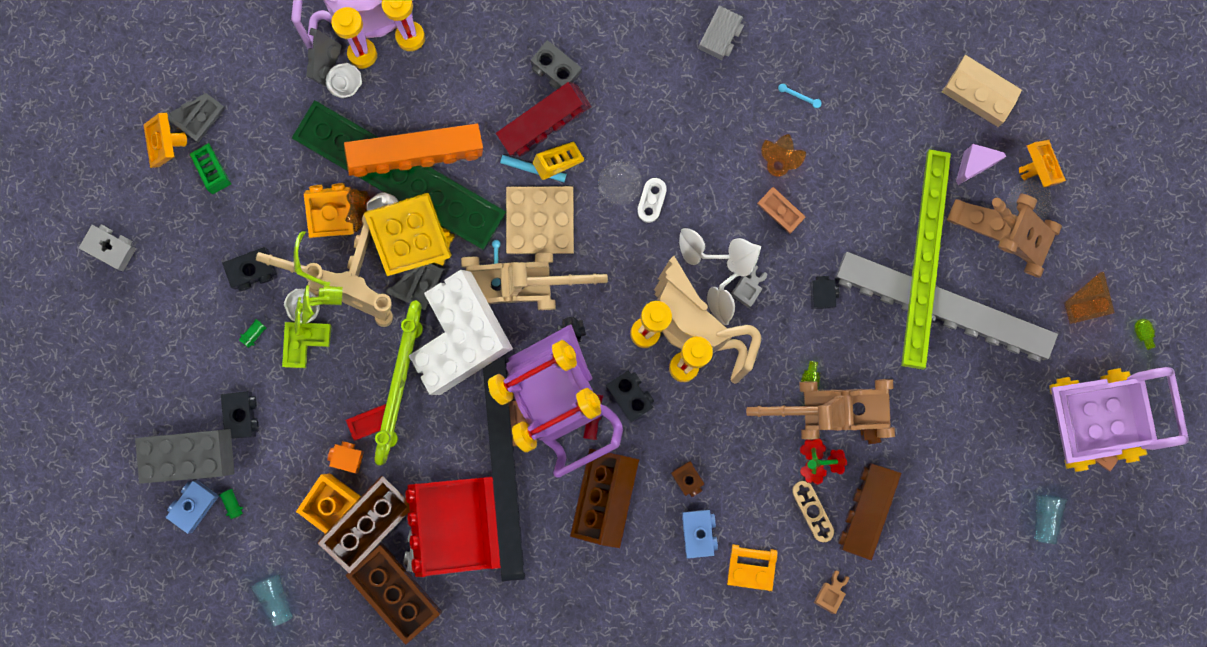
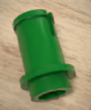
M255 319L244 334H240L239 340L250 348L251 345H255L254 342L267 327Z
M233 489L219 495L228 512L226 516H229L231 520L243 514V507L239 506Z

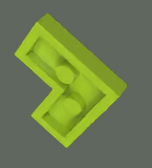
M285 322L282 367L306 368L307 346L330 347L331 324L301 323L305 334L296 336L295 323Z

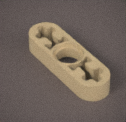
M806 481L795 483L792 488V494L814 538L820 542L830 541L833 538L834 529L812 485ZM799 486L808 487L809 491L806 494L809 499L813 496L815 501L807 502L802 506L801 502H804L805 499L803 495H797ZM810 505H816L819 508V515L815 518H810L807 515V508ZM822 517L825 519V521L821 522L822 526L829 528L826 538L822 535L818 536L817 533L820 531L818 524L814 525V527L812 525V522L819 521Z

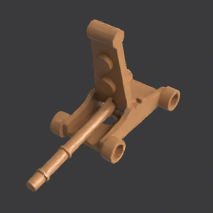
M1020 194L1016 202L1018 204V216L1013 215L1000 198H994L992 201L995 210L965 203L958 199L954 201L947 218L948 222L999 241V249L1015 254L1027 262L1024 269L1025 273L1041 278L1044 268H1042L1053 239L1055 235H1059L1062 225L1051 220L1043 222L1033 211L1037 199L1026 194Z
M893 379L875 380V389L818 390L817 381L799 382L800 392H804L805 406L747 407L746 409L747 416L785 417L805 415L806 425L805 429H801L802 439H819V430L877 429V437L879 438L895 437V427L890 425L889 389H894ZM857 402L864 404L865 412L862 415L854 414L853 404Z

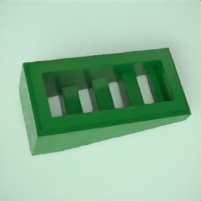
M209 143L190 153L206 189L212 195L231 185L225 170ZM209 153V157L199 162L198 158ZM213 161L214 164L203 169L202 166ZM217 169L218 172L207 177L208 173Z

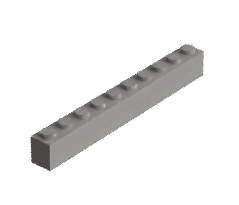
M849 252L843 255L835 279L839 280V285L850 289L852 286L860 288L859 292L866 296L878 295L881 297L880 300L890 305H893L894 302L901 304V309L908 312L911 276ZM935 286L931 321L939 319L944 321L943 325L956 330L959 327L965 329L964 333L971 337L983 336L986 338L985 342L995 346H998L999 343L1006 345V350L1015 354H1019L1021 351L1028 354V359L1036 362L1049 359L1058 336L1057 333Z

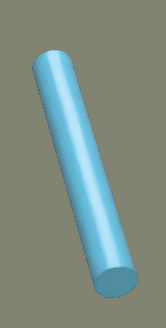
M502 155L501 164L538 174L532 163ZM560 172L550 178L565 182L567 174Z

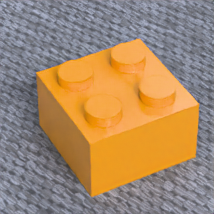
M321 474L296 512L326 533L361 496L332 474Z

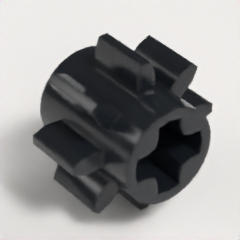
M574 317L562 319V325L557 326L558 331L568 325H572L577 341L581 342V336L586 335L583 320L578 321Z

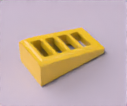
M571 142L536 154L533 165L541 179L544 180L583 162L584 157L575 142ZM567 151H569L572 155V159H570L569 155L567 154Z

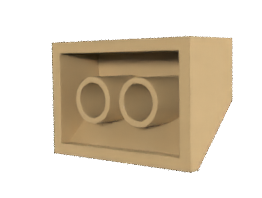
M965 55L942 93L999 127L1013 109L1022 90Z

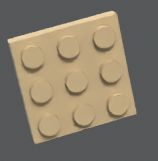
M506 187V253L574 254L573 187Z

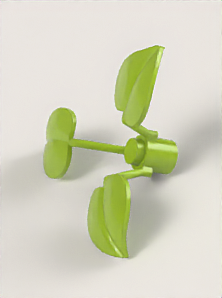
M306 231L300 232L295 242L293 255L294 269L298 275L319 283L324 288H319L318 297L309 298V285H307L303 296V303H301V297L298 298L294 325L296 336L305 334L301 327L300 315L302 313V324H306L314 314L311 306L342 304L343 287L330 286V282L320 280L301 270L298 250L300 241Z

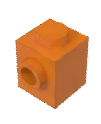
M342 441L341 445L335 444L334 448H330L327 461H330V467L358 473L364 451L354 449L355 444Z

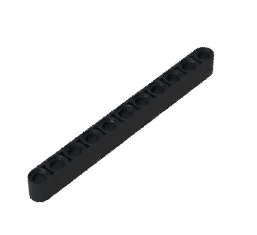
M505 354L483 368L502 582L525 580L509 402L504 405L499 404L490 395L488 386L489 378L497 374L507 378Z

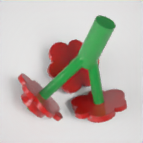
M820 438L807 439L804 442L805 445L800 447V453L805 455L807 460H810L800 470V474L805 477L807 483L813 482L819 485L823 482V477L827 475V471L823 469L824 465H829L832 473L843 474L845 472L847 460L842 449L831 450V456L827 460H820L823 457V452L826 451V446L823 445Z

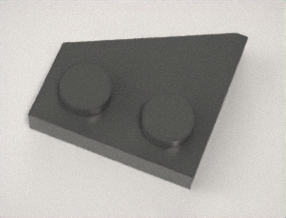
M310 28L309 35L313 36V48H308L309 62L306 76L316 83L326 86V76L330 69L334 67L342 45L318 29Z
M205 93L197 97L196 100L181 105L180 108L166 113L171 123L199 143L225 110V107Z
M432 264L414 268L394 286L387 289L386 294L409 304L417 300L421 303L422 310L426 311L429 301L424 293L438 285L444 270Z

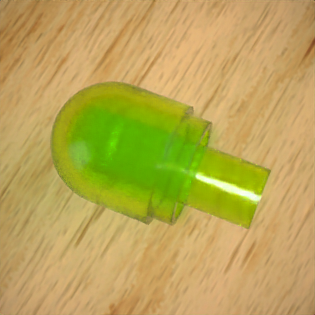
M1147 319L1138 320L1134 325L1137 338L1140 342L1144 341L1147 350L1155 348L1153 338L1156 336L1152 323Z
M809 361L808 370H804L801 382L817 381L819 386L820 373L817 372L818 362Z

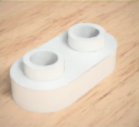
M652 178L644 186L638 206V216L644 222L651 223L659 217L666 194V185L661 179ZM654 186L658 187L659 193L653 194L651 188ZM646 208H651L653 210V214L646 215L644 210Z

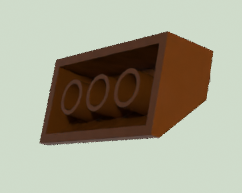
M589 448L588 455L597 450ZM608 452L586 464L570 537L603 546L620 548L639 459Z
M869 464L868 468L864 466L860 479L863 480L861 488H857L853 496V501L856 502L853 510L849 509L845 522L848 523L846 532L842 531L839 536L838 544L841 545V550L872 561L902 473L874 464Z
M381 475L321 537L317 544L350 574L410 511L409 503Z

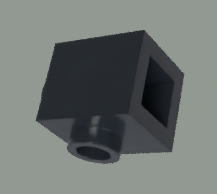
M817 276L816 280L810 282L811 309L835 308L836 299L840 296L839 285H835V280H829V276Z

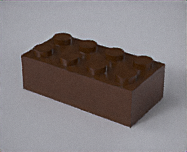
M384 544L379 545L350 574L345 575L405 645L442 613V610Z

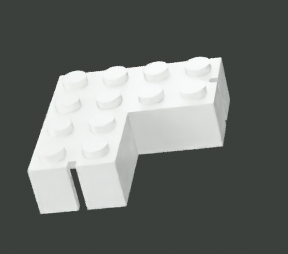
M459 270L445 279V283H439L424 293L445 333L409 355L417 372L424 374L420 378L429 395L443 394L513 349L470 271Z

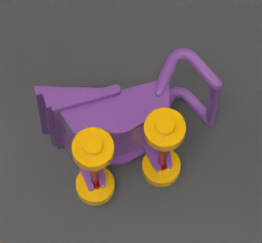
M568 325L509 357V362L506 363V368L509 372L507 378L500 374L489 378L488 386L492 398L499 404L504 405L512 401L514 394L518 407L528 422L527 424L522 421L512 427L515 444L522 451L529 452L537 447L536 439H539L552 448L557 455V462L553 472L555 477L559 478L620 446L623 433L622 423L613 411L600 404L598 396L593 392L588 382L592 380V376L585 363L572 325ZM602 415L607 418L614 428L611 444L565 467L566 453L556 439Z

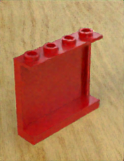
M492 477L407 485L408 489L405 496L410 509L407 520L412 532L409 543L414 556L411 567L415 577L501 568Z

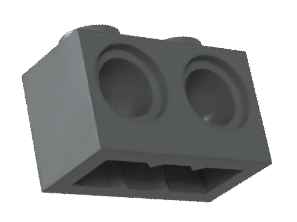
M548 40L530 60L533 66L531 68L532 71L539 77L543 75L550 80L548 83L555 90L567 82L573 83L582 73V68ZM543 57H550L552 63L544 66L540 63V60ZM560 71H567L570 74L569 77L565 80L559 79L557 74Z

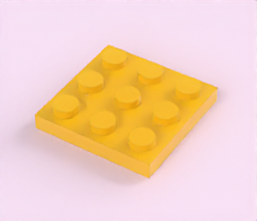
M429 193L364 213L387 276L451 257Z

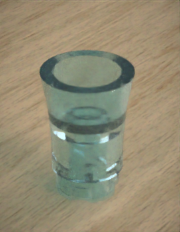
M1035 494L1036 518L1034 531L1036 533L1034 540L1042 543L1057 544L1062 517L1068 499Z
M280 574L273 575L250 586L273 627L293 618Z

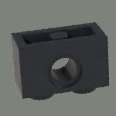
M263 247L222 262L232 289H238L241 292L252 288V283L259 281L260 284L273 280L272 276L277 275L275 266L256 261L258 252L270 255L267 248ZM254 265L256 268L254 275L247 276V267Z
M252 392L221 394L224 430L231 429L232 439L256 437V432L259 431V422L257 418H254L253 409H257L256 397L252 396ZM243 409L246 417L243 421L239 422L236 418V413L238 410Z

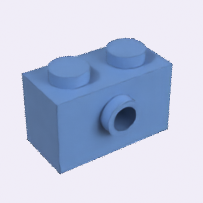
M198 480L187 482L181 490L183 495L178 501L174 500L167 510L169 514L166 518L187 534L193 533L219 497V495Z
M709 509L682 512L686 558L714 556V550H718L717 537H712V528L716 527L715 515L710 514Z

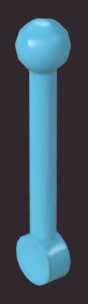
M780 84L778 87L780 92H787L807 101L814 108L821 106L819 99L813 100L787 88L785 84Z
M499 240L492 242L494 264L498 263V248L501 245ZM493 279L492 285L499 286L500 279Z

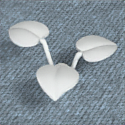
M681 229L679 244L682 256L687 263L696 265L700 262L701 258L729 259L727 266L734 274L720 284L719 289L711 287L707 295V303L714 317L723 325H729V321L734 315L735 303L732 295L727 290H724V287L737 276H748L753 271L761 246L737 238L733 239L729 245V255H706L703 253L705 243L702 237L691 229Z

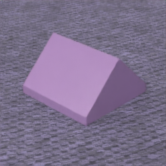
M972 144L964 151L956 179L957 184L959 185L997 164L1006 157L1005 153Z

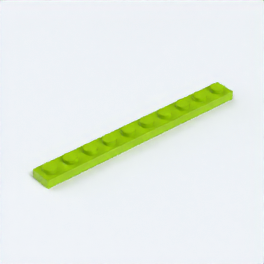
M930 149L926 155L901 366L922 370L926 368L951 157V153Z

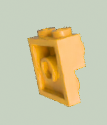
M336 183L331 185L332 188L323 189L322 185H313L309 187V190L305 191L304 201L309 238L351 235L355 233L351 187H345L344 183Z

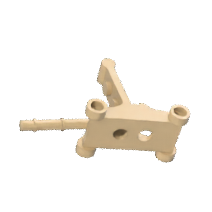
M363 215L361 235H356L354 242L356 251L354 256H350L347 268L350 269L349 272H329L322 270L321 266L317 263H310L307 266L301 265V270L320 280L330 282V286L343 287V303L374 316L379 326L387 327L393 320L390 310L392 306L390 297L386 294H377L366 285L364 278L359 277L371 235ZM258 252L256 261L286 269L292 273L295 272L294 262L274 257L271 254L267 255ZM306 278L309 281V291L318 297L319 288H324V286Z
M553 253L535 254V262L529 263L514 262L479 265V257L461 258L462 268H466V271L472 273L488 304L537 301L538 310H554L556 305L555 300H551L550 285L571 286L572 284L593 283L595 285L608 282L607 274L550 276L549 263H553ZM495 278L501 279V290L499 291L491 288V282Z

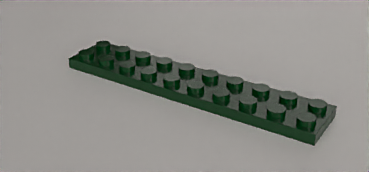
M315 100L292 136V139L346 171H348L344 142L379 138ZM420 165L413 166L409 170L392 169L383 174L372 172L358 177L380 191L395 196L398 201L429 193L440 225L483 251L506 215V211L430 167H422Z

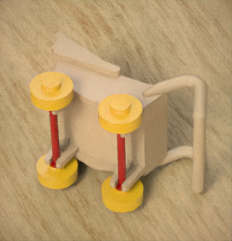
M673 256L658 278L660 281L654 289L656 291L654 295L658 297L657 300L648 303L641 312V319L637 320L631 328L630 336L633 343L641 348L652 347L658 341L660 332H663L672 345L681 349V352L676 354L669 364L671 376L679 382L691 381L698 374L699 368L705 366L716 351L736 348L739 354L732 372L731 382L734 384L738 383L753 369L761 344L760 332L751 325L727 329L707 311L708 305L699 298L675 256ZM749 334L752 337L749 351H747V347L742 341L731 338Z

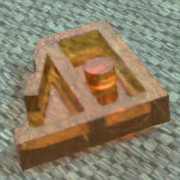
M1104 272L1098 273L1064 302L1069 324L1115 313Z

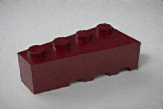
M567 82L496 132V135L509 155L521 157L530 150V146L543 142L548 138L547 135L560 130L566 123L579 117L592 106L578 85Z

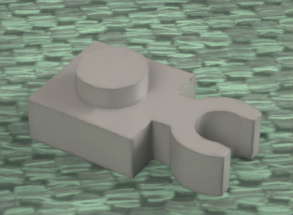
M758 266L754 267L753 271L748 275L749 278L746 276L741 277L731 293L732 297L747 308L752 306L762 290L758 283L767 278L766 272L762 273L760 278L756 276L755 272Z

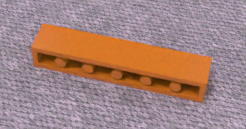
M477 123L344 142L349 176L362 177L372 172L379 174L387 173L392 169L409 170L413 166L430 167L440 162L451 164L461 159H466L467 161L476 160L482 157L483 145Z

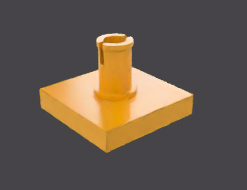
M158 113L144 124L150 168L160 167L174 158L173 147H185L187 145V136L184 132L170 133L167 113Z
M1049 140L1027 145L1033 162L1019 167V173L1029 171L1020 175L1023 180L1039 175L1043 187L1057 185L1066 181Z

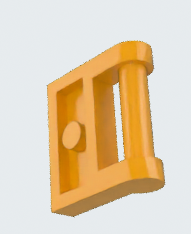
M732 544L727 585L772 591L777 550H755L741 548L739 545ZM739 556L769 561L768 567L737 563V559Z

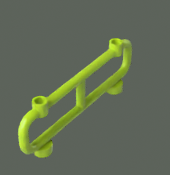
M417 300L411 302L407 317L401 323L403 330L381 429L375 436L377 443L375 463L379 466L386 463L390 448L394 447L398 442V436L394 430L411 360L409 355L412 354L415 338L420 337L423 333V326L419 322L422 306Z

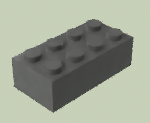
M231 429L135 438L139 484L222 477L235 474Z

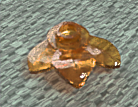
M789 134L779 138L775 144L765 140L761 149L763 158L768 162V172L775 177H782L788 170L797 169L806 157L805 151L794 150L793 141ZM780 162L782 169H775L774 163Z
M352 189L346 195L351 205L345 221L353 223V230L357 232L363 225L362 217L367 210V202L370 200L367 191Z

